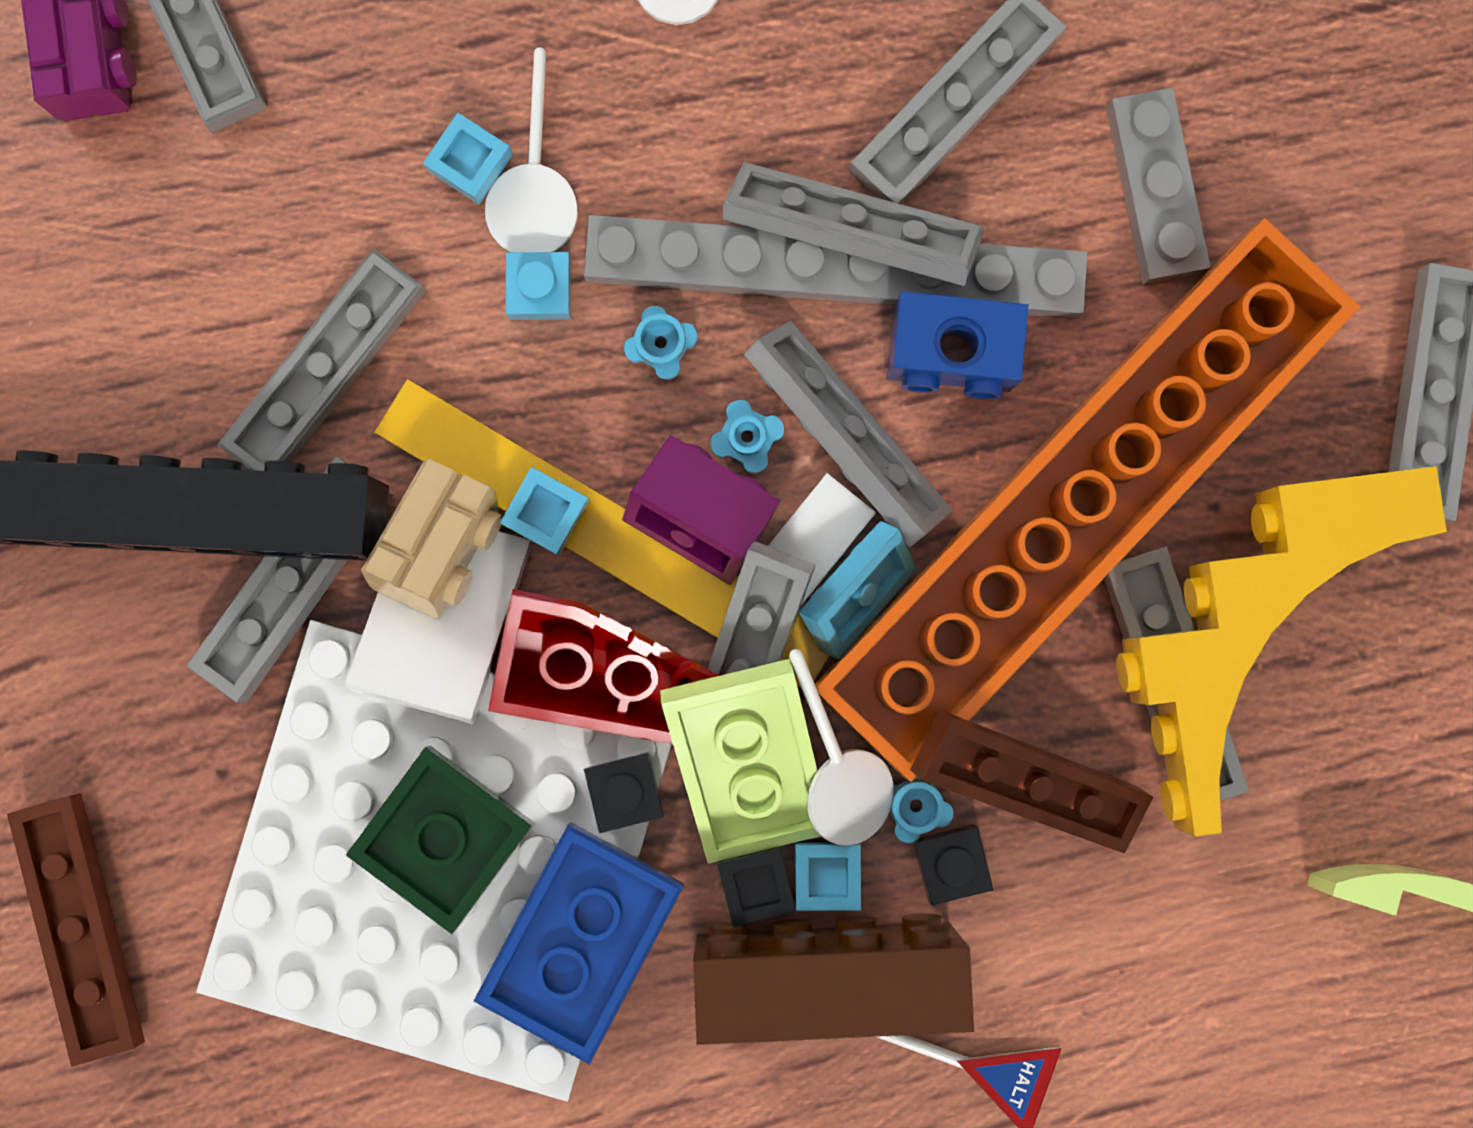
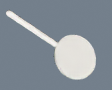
M541 47L536 48L534 51L528 164L513 167L500 175L490 188L485 202V218L488 229L496 242L508 252H556L572 236L578 218L577 200L569 183L555 170L541 165L546 51Z
M794 649L790 652V660L830 757L819 768L812 780L807 803L809 818L817 833L831 843L842 846L859 844L879 830L890 812L894 793L892 776L882 759L873 753L861 749H848L841 752L803 653L799 649Z

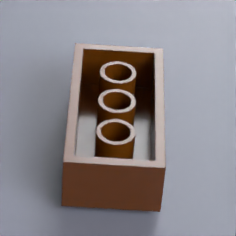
M931 913L902 916V925L876 926V918L868 916L840 918L837 920L838 928L812 929V922L805 919H787L773 922V931L747 932V924L733 927L732 922L711 924L708 926V934L696 935L693 957L697 1045L974 1032L970 947L950 922L941 923V916Z

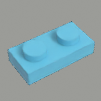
M880 521L863 541L854 547L846 560L813 593L810 600L799 611L820 651L839 660L916 572V565L898 528Z

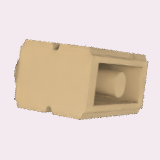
M425 459L361 569L369 587L400 603L404 602L409 607L435 619L440 618L448 603L457 606L464 598L470 586L473 571L467 569L475 552L478 547L488 550L495 541L502 525L500 521L503 516L497 513L499 507L495 491L486 484L466 475L461 476L455 470L433 460Z

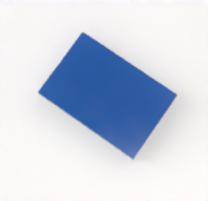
M570 822L565 828L473 1002L590 1065L680 895L684 883Z

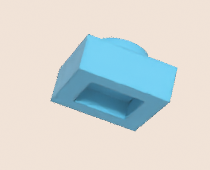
M457 112L423 162V165L430 174L480 205L513 156V152L508 144Z
M506 252V315L509 320H571V257L569 252Z
M531 467L500 524L560 556L590 499Z
M831 842L795 843L796 911H861L860 843L850 846L837 845Z

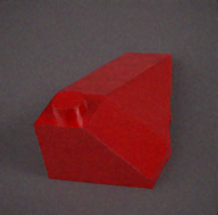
M513 589L501 639L488 711L673 744L661 705L660 690L720 675L581 602Z

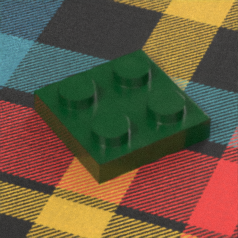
M430 745L423 749L347 852L346 856L446 931L453 934L535 822Z

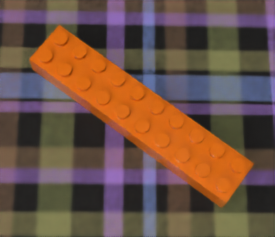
M1264 217L1223 254L867 627L841 658L836 660L814 683L820 698L901 776L912 782L916 775L910 768L939 709L969 721L1361 306Z

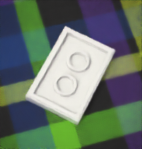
M499 532L488 550L478 547L467 569L473 571V576L464 598L457 606L448 603L439 619H435L409 607L404 602L400 603L378 592L344 685L346 688L353 692L474 724L502 639L512 590H518L532 548L531 541Z

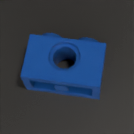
M901 291L893 309L887 379L902 381L901 388L911 392L934 393L939 391V385L964 387V395L971 398H1002L1003 391L1010 392L1022 381L1029 304ZM946 336L962 338L970 348V360L966 362L949 360L941 350L940 340Z

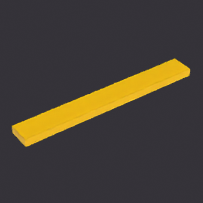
M408 379L406 380L374 433L422 462L425 459L433 460L455 470L461 476L466 475L490 486L496 493L498 507L504 511H507L531 467L588 497L590 502L565 547L718 638L739 578L738 576H736L731 585L727 584L622 521L625 512L623 507ZM798 613L782 660L790 659V652L794 649H799L803 653L812 679L815 681L829 655L819 650L802 617ZM793 667L796 684L798 687L802 688Z

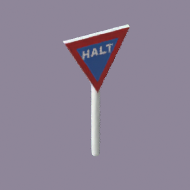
M910 1035L877 1037L964 1069L1018 1128L1034 1127L1062 1049L1060 1046L967 1057Z

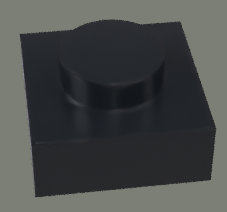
M649 751L589 766L584 769L599 834L664 817Z
M974 824L920 837L914 842L927 899L931 906L994 890L979 830Z
M780 846L718 861V869L733 927L796 912Z

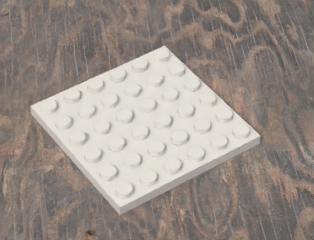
M310 620L196 993L568 1102L580 1059L473 1002L565 828L570 822L639 859L649 821L599 834L584 769L589 766L649 751L659 790L672 744L489 712L488 707L495 674L493 671L490 673L474 724L350 691L344 684L362 633L321 621ZM430 745L535 822L453 934L446 931L346 856L347 852L423 749Z

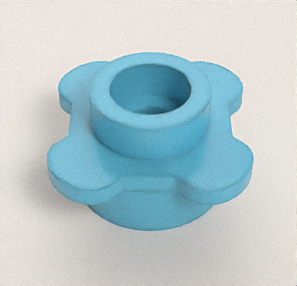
M648 307L641 315L642 321L636 328L635 336L626 340L624 352L629 361L633 363L643 362L654 368L659 378L670 380L680 373L679 362L686 350L693 348L697 344V331L690 323L680 324L673 316L666 314L662 307ZM660 337L665 338L667 345L664 348L656 347V339Z
M736 400L730 403L726 409L728 419L722 431L712 436L711 449L719 458L729 456L733 461L743 464L744 469L748 473H760L768 466L767 454L773 442L783 437L784 426L777 416L765 417L753 411L747 401ZM750 431L753 434V440L748 443L744 442L741 439L743 432Z
M917 776L912 782L906 780L898 785L893 784L894 793L890 813L896 823L894 833L900 841L914 843L919 839L920 834L927 833L936 827H946L952 821L953 808L949 803L943 801L936 785L924 782ZM918 799L921 801L922 807L919 811H912L910 803Z

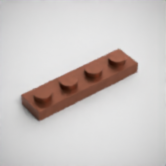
M940 709L910 768L924 782L1124 854L1153 799V796L1138 786Z
M81 793L7 813L71 1067L135 1049L144 1043L145 1039Z

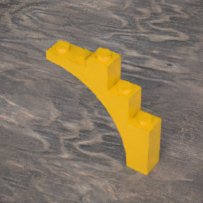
M1437 466L1283 485L1255 493L1257 504L1252 508L1251 525L1256 540L1263 544L1264 555L1189 566L1190 578L1186 579L1184 584V599L1189 615L1192 618L1196 617L1198 630L1122 639L1124 653H1119L1116 658L1117 677L1124 693L1129 692L1131 703L1143 705L1157 704L1158 715L1152 717L1151 732L1157 753L1165 757L1168 781L1161 783V802L1167 819L1174 821L1175 829L1195 837L1222 833L1219 778L1227 726L1244 679L1273 631L1309 593L1348 565L1394 544L1447 532Z

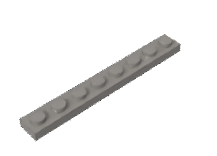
M589 215L584 278L586 283L882 305H895L900 292L904 291L1029 304L1028 315L1078 319L1084 313L1087 252L980 244L965 286H961L752 227Z

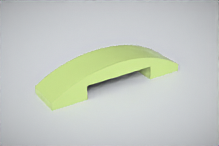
M1386 864L1346 865L1310 873L1307 886L1331 896L1395 916L1403 890L1473 912V884L1417 868Z

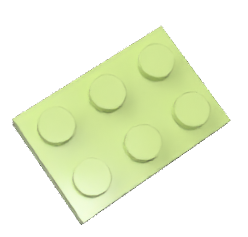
M790 659L660 690L661 705L708 864L820 837L810 821L807 805L809 789L817 773V767Z

